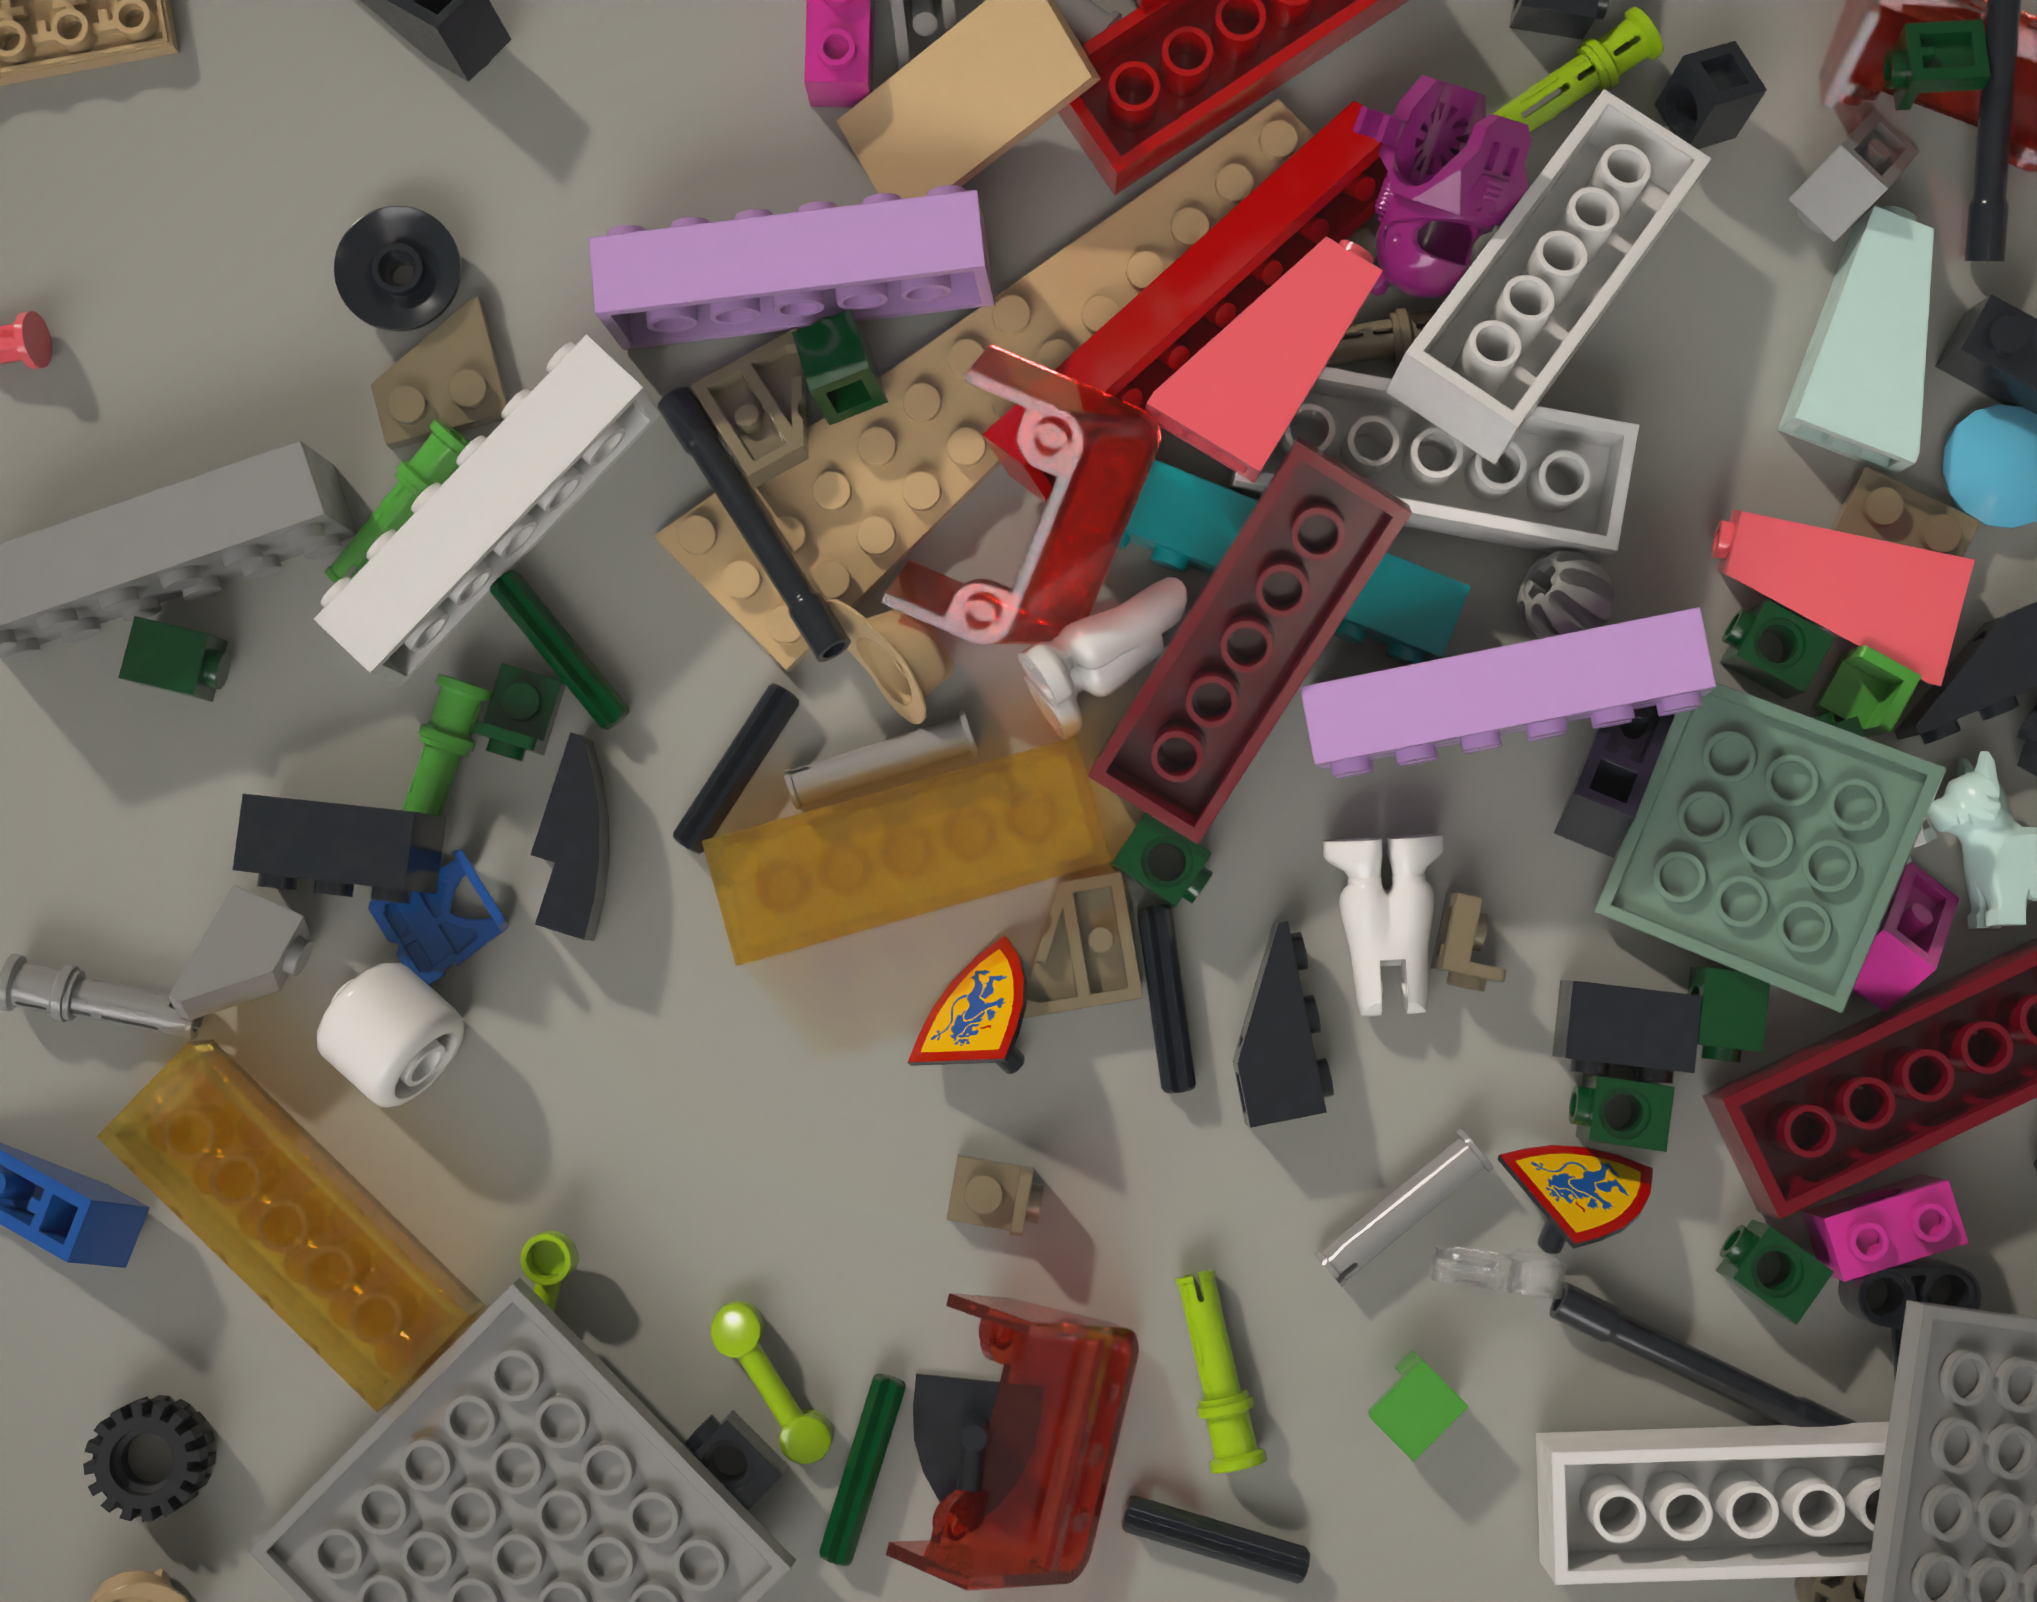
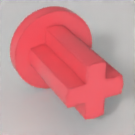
M37 312L19 313L13 324L0 325V364L23 361L30 369L45 368L49 365L52 357L51 336L45 321Z

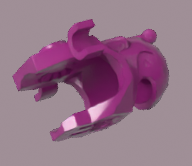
M1422 74L1398 102L1393 115L1361 106L1353 129L1358 134L1375 138L1376 141L1383 143L1378 154L1388 171L1374 205L1378 221L1381 223L1376 238V256L1379 263L1378 267L1383 271L1371 291L1373 295L1384 294L1388 289L1389 283L1409 295L1420 298H1438L1449 295L1472 265L1470 259L1472 245L1481 235L1492 232L1495 225L1501 226L1528 190L1525 161L1532 143L1528 125L1494 114L1486 117V95Z

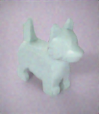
M1989 751L1980 752L1975 768L1967 758H1959L1957 767L1958 778L1949 781L1942 798L1933 800L1928 816L1936 831L1954 834L1961 843L1965 883L1971 902V913L1967 916L1968 930L2001 929V926L2026 925L2027 904L2037 901V827H2022L2014 821L2008 797L1997 778L1995 760Z

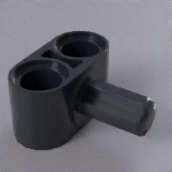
M1922 1258L1846 1282L1839 1280L1838 1294L1840 1302L1849 1313L1874 1325L1891 1328L1895 1382L1906 1301L1933 1304L1931 1298L1932 1286L1937 1279L1946 1275L1951 1283V1295L1942 1305L1978 1310L1981 1304L1982 1292L1979 1282L1971 1272L1941 1260ZM1883 1278L1888 1289L1887 1298L1881 1306L1870 1310L1866 1302V1291L1872 1282Z

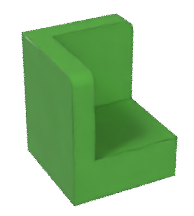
M1861 645L1841 652L1812 707L1824 714L1832 711L1837 721L1858 716L1866 737L1890 733L1922 676L1866 645Z
M1412 1350L1395 1367L1402 1376L1368 1410V1415L1414 1462L1469 1406Z

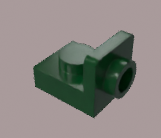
M1983 19L1906 23L1894 48L1886 51L1882 69L1885 88L1893 89L1896 111L1910 110L1918 93L1984 89L1991 76Z
M502 663L484 721L476 720L472 733L489 739L485 751L521 762H523L526 750L544 756L566 685L563 681Z

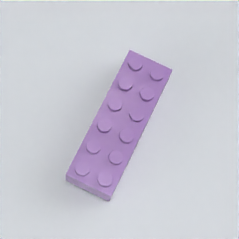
M945 185L929 190L927 196L901 199L899 195L892 193H880L866 197L862 201L863 204L837 207L832 202L815 201L803 204L799 207L798 212L773 215L768 210L750 209L737 213L734 216L735 220L709 223L705 218L686 217L673 221L670 228L646 230L637 225L616 226L609 229L605 236L588 238L595 314L622 350L785 331L795 327L801 329L814 324L821 318L834 316L848 309L852 310L857 322L992 306L995 305L988 236L977 190L966 191L961 186Z
M1697 607L1302 686L1300 690L1314 763L1323 770L1331 768L1332 776H1336V779L1374 772L1372 760L1396 756L1397 764L1400 766L1437 760L1436 748L1461 743L1464 754L1502 747L1501 735L1526 731L1528 742L1558 737L1567 734V722L1591 718L1593 729L1632 722V719L1635 718L1634 709L1656 705L1658 717L1698 709L1697 706L1703 705L1701 696H1706L1716 687L1701 609Z

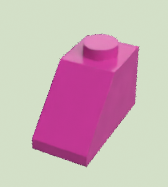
M1913 862L1905 866L1853 989L1855 994L1867 998L1884 1012L1937 969L1960 899Z

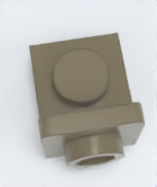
M1461 893L1446 894L1431 969L1448 972L1446 984L1484 992L1486 981L1504 982L1506 969L1470 962L1472 950L1480 951L1482 949L1487 933L1488 915L1480 913L1483 898Z
M958 1154L946 1220L1010 1231L1011 1235L1023 1236L1025 1221L1038 1223L1044 1185L1032 1183L1033 1167Z

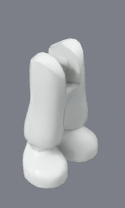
M1167 577L1119 606L1074 621L1066 625L1053 640L1033 644L1018 654V660L1027 674L1024 680L1034 701L1050 726L1063 740H1068L1078 734L1083 726L1081 710L1077 703L1079 693L1084 690L1096 697H1105L1122 687L1140 670L1161 656L1189 611L1188 591L1181 580L1175 577Z
M1412 834L1386 837L1387 855L1392 869V886L1388 890L1382 887L1381 865L1383 853L1381 838H1344L1322 841L1323 857L1325 860L1345 871L1348 876V885L1343 889L1339 902L1342 921L1350 948L1360 1016L1382 1015L1383 983L1380 967L1400 966V988L1405 1013L1417 1014L1424 1013L1427 1010L1429 949L1435 910V893L1430 883L1426 881L1424 873L1427 867L1438 859L1444 851L1443 834Z

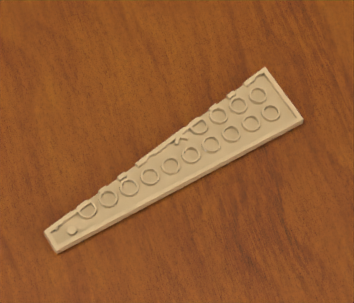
M1276 99L994 297L995 305L978 308L882 375L880 378L888 403L829 425L826 418L822 417L808 427L809 459L755 489H752L742 473L741 475L815 591L820 593L825 601L827 599H837L854 609L1001 464L982 434L1315 134L1279 99ZM715 493L653 536L788 673L811 651L790 618L787 605Z

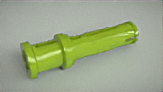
M1638 7L1630 8L1623 14V21L1596 40L1593 37H1587L1581 41L1575 51V58L1541 81L1530 86L1526 91L1509 101L1493 114L1527 124L1531 133L1593 90H1612L1619 84V77L1646 58L1654 61L1663 55L1664 45L1656 26L1644 11ZM1626 42L1628 43L1629 46L1626 49H1624L1617 55H1614V51L1617 48H1619ZM1583 72L1585 77L1578 80L1577 76ZM1558 88L1560 89L1558 95L1524 118L1522 117V113Z
M1215 1269L1197 1272L1202 1292L1201 1299L1197 1298L1193 1276H1191V1273L1174 1279L1175 1284L1178 1285L1204 1396L1198 1400L1199 1406L1196 1407L1198 1418L1205 1419L1213 1449L1214 1458L1209 1461L1210 1472L1213 1474L1228 1473L1260 1465L1267 1461L1266 1451L1258 1448L1249 1411L1255 1405L1253 1395L1249 1394L1248 1389H1240L1237 1369L1215 1279L1216 1271Z

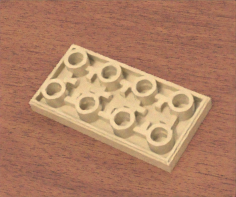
M0 0V86L179 53L170 0Z
M986 0L836 122L878 194L892 193L899 195L901 199L927 196L929 190L939 186H963L1101 80L1055 0Z

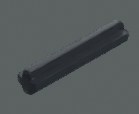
M772 683L767 687L674 830L673 838L676 842L693 853L700 854L705 851L799 706V699L796 695L779 684Z
M1167 904L1144 906L1139 909L1137 916L1160 1084L1162 1090L1168 1094L1187 1092L1195 1088L1196 1080L1172 908Z
M1136 1495L1129 1497L1122 1515V1529L1126 1533L1296 1584L1302 1583L1308 1572L1310 1552L1303 1545Z

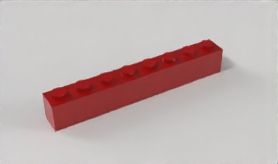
M1353 100L982 434L1010 477L1051 507L1147 420L1144 417L1146 404L1159 386L1326 236L1339 244L1341 240H1346L1376 213L1374 205L1388 171L1378 154L1383 143L1376 141L1375 138L1353 131L1361 106L1364 105Z

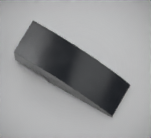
M570 732L530 854L555 863L535 925L582 940L594 941L605 901L609 868V815L603 775L594 743L584 736Z

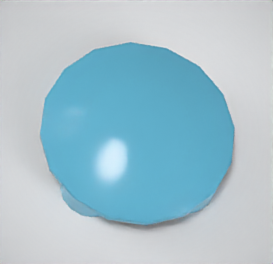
M1998 404L1974 411L1949 430L1943 450L1942 474L1948 493L1952 498L1953 508L1976 518L1986 526L2012 529L2037 521V414L2024 407Z

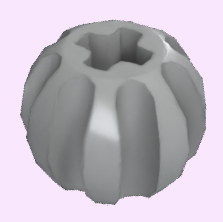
M1567 549L1556 551L1553 554L1542 555L1523 575L1520 582L1521 588L1517 597L1519 613L1523 622L1539 639L1602 627L1612 614L1611 606L1615 598V592L1611 577L1592 556Z

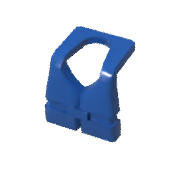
M461 849L452 852L456 860L440 868L437 894L412 891L410 904L372 900L368 906V910L388 942L399 944L396 955L400 962L411 969L429 986L446 976L445 971L454 964L460 966L484 945L503 933L509 926ZM464 876H467L492 917L468 919L450 913L454 892Z

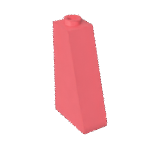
M1326 236L1159 386L1146 404L1144 417L1255 483L1364 305L1383 270L1373 264V256L1358 244L1349 240H1341L1338 244Z
M1732 509L1730 521L1720 520L1711 551L1713 558L1720 559L1717 571L1857 647L1866 645L1920 674L1922 676L1920 680L1928 684L1942 686L1974 559Z

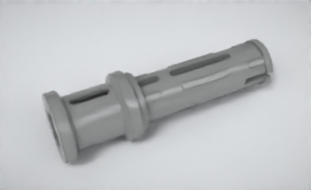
M11 954L6 959L0 972V1010L13 1011L15 1007L46 1012L51 1014L53 1021L66 1022L67 1020H73L76 1016L172 1034L189 1040H194L197 1037L198 1029L193 1028V1026L200 1028L203 1016L193 1020L179 1016L168 994L86 978L85 972L81 971L78 966L65 965L60 970L27 963L25 956Z

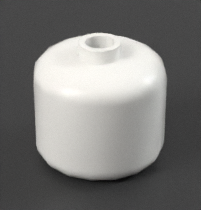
M382 963L361 973L355 979L348 981L336 992L318 1027L317 1049L331 1065L376 1105L386 1108L399 1106L421 1094L448 1067L462 1043L464 1019L454 1007L402 963Z

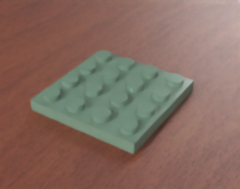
M1715 682L1716 687L1706 696H1701L1703 705L1697 706L1698 709L1675 714L1636 817L1623 840L1594 912L1825 1007L1844 1013L1947 769L1946 767Z

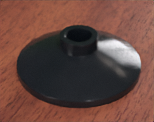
M408 206L382 207L359 218L343 235L334 260L335 283L345 305L366 324L385 331H411L436 320L452 303L461 280L460 253L450 232L432 215ZM404 265L413 267V276L406 284L394 283L393 275L397 268Z

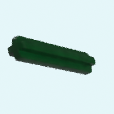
M512 569L497 578L490 586V593L599 727L608 730L621 722L630 712L628 705L522 575Z
M876 1374L872 1379L819 1550L822 1559L836 1565L849 1566L853 1561L904 1396L905 1382L894 1376Z

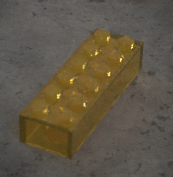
M1069 738L703 840V848L735 965L746 966L1110 864L1112 859L1090 781L1087 777L1088 774L1078 738Z
M213 1039L189 1041L96 1136L376 1412L396 1400L486 1306Z

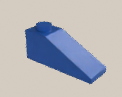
M0 1142V1224L67 1263L127 1267L149 1211V1206L108 1184Z

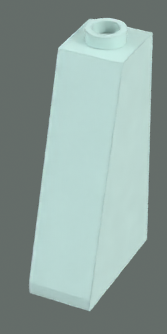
M1873 206L1854 223L1777 430L1895 475L1915 464L1920 453L1934 228L1916 222L1917 217L1906 209L1896 206H1882L1880 208Z

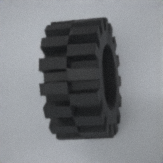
M158 1395L152 1399H148L147 1396L110 1413V1417L100 1421L93 1431L98 1433V1435L89 1440L85 1448V1452L93 1454V1457L83 1464L84 1475L95 1474L96 1482L89 1485L88 1488L92 1496L100 1492L104 1493L107 1499L100 1506L110 1513L116 1508L122 1509L120 1519L132 1521L136 1517L142 1516V1522L154 1521L162 1515L164 1517L168 1516L189 1503L199 1494L197 1491L207 1485L212 1475L206 1472L207 1468L214 1465L216 1461V1452H208L207 1445L214 1442L215 1438L212 1430L203 1433L199 1425L206 1421V1418L200 1411L192 1416L187 1412L191 1405L190 1403L182 1399L170 1403V1396ZM155 1434L169 1444L173 1454V1465L170 1473L164 1480L147 1482L137 1477L131 1470L128 1462V1451L131 1443L138 1435Z

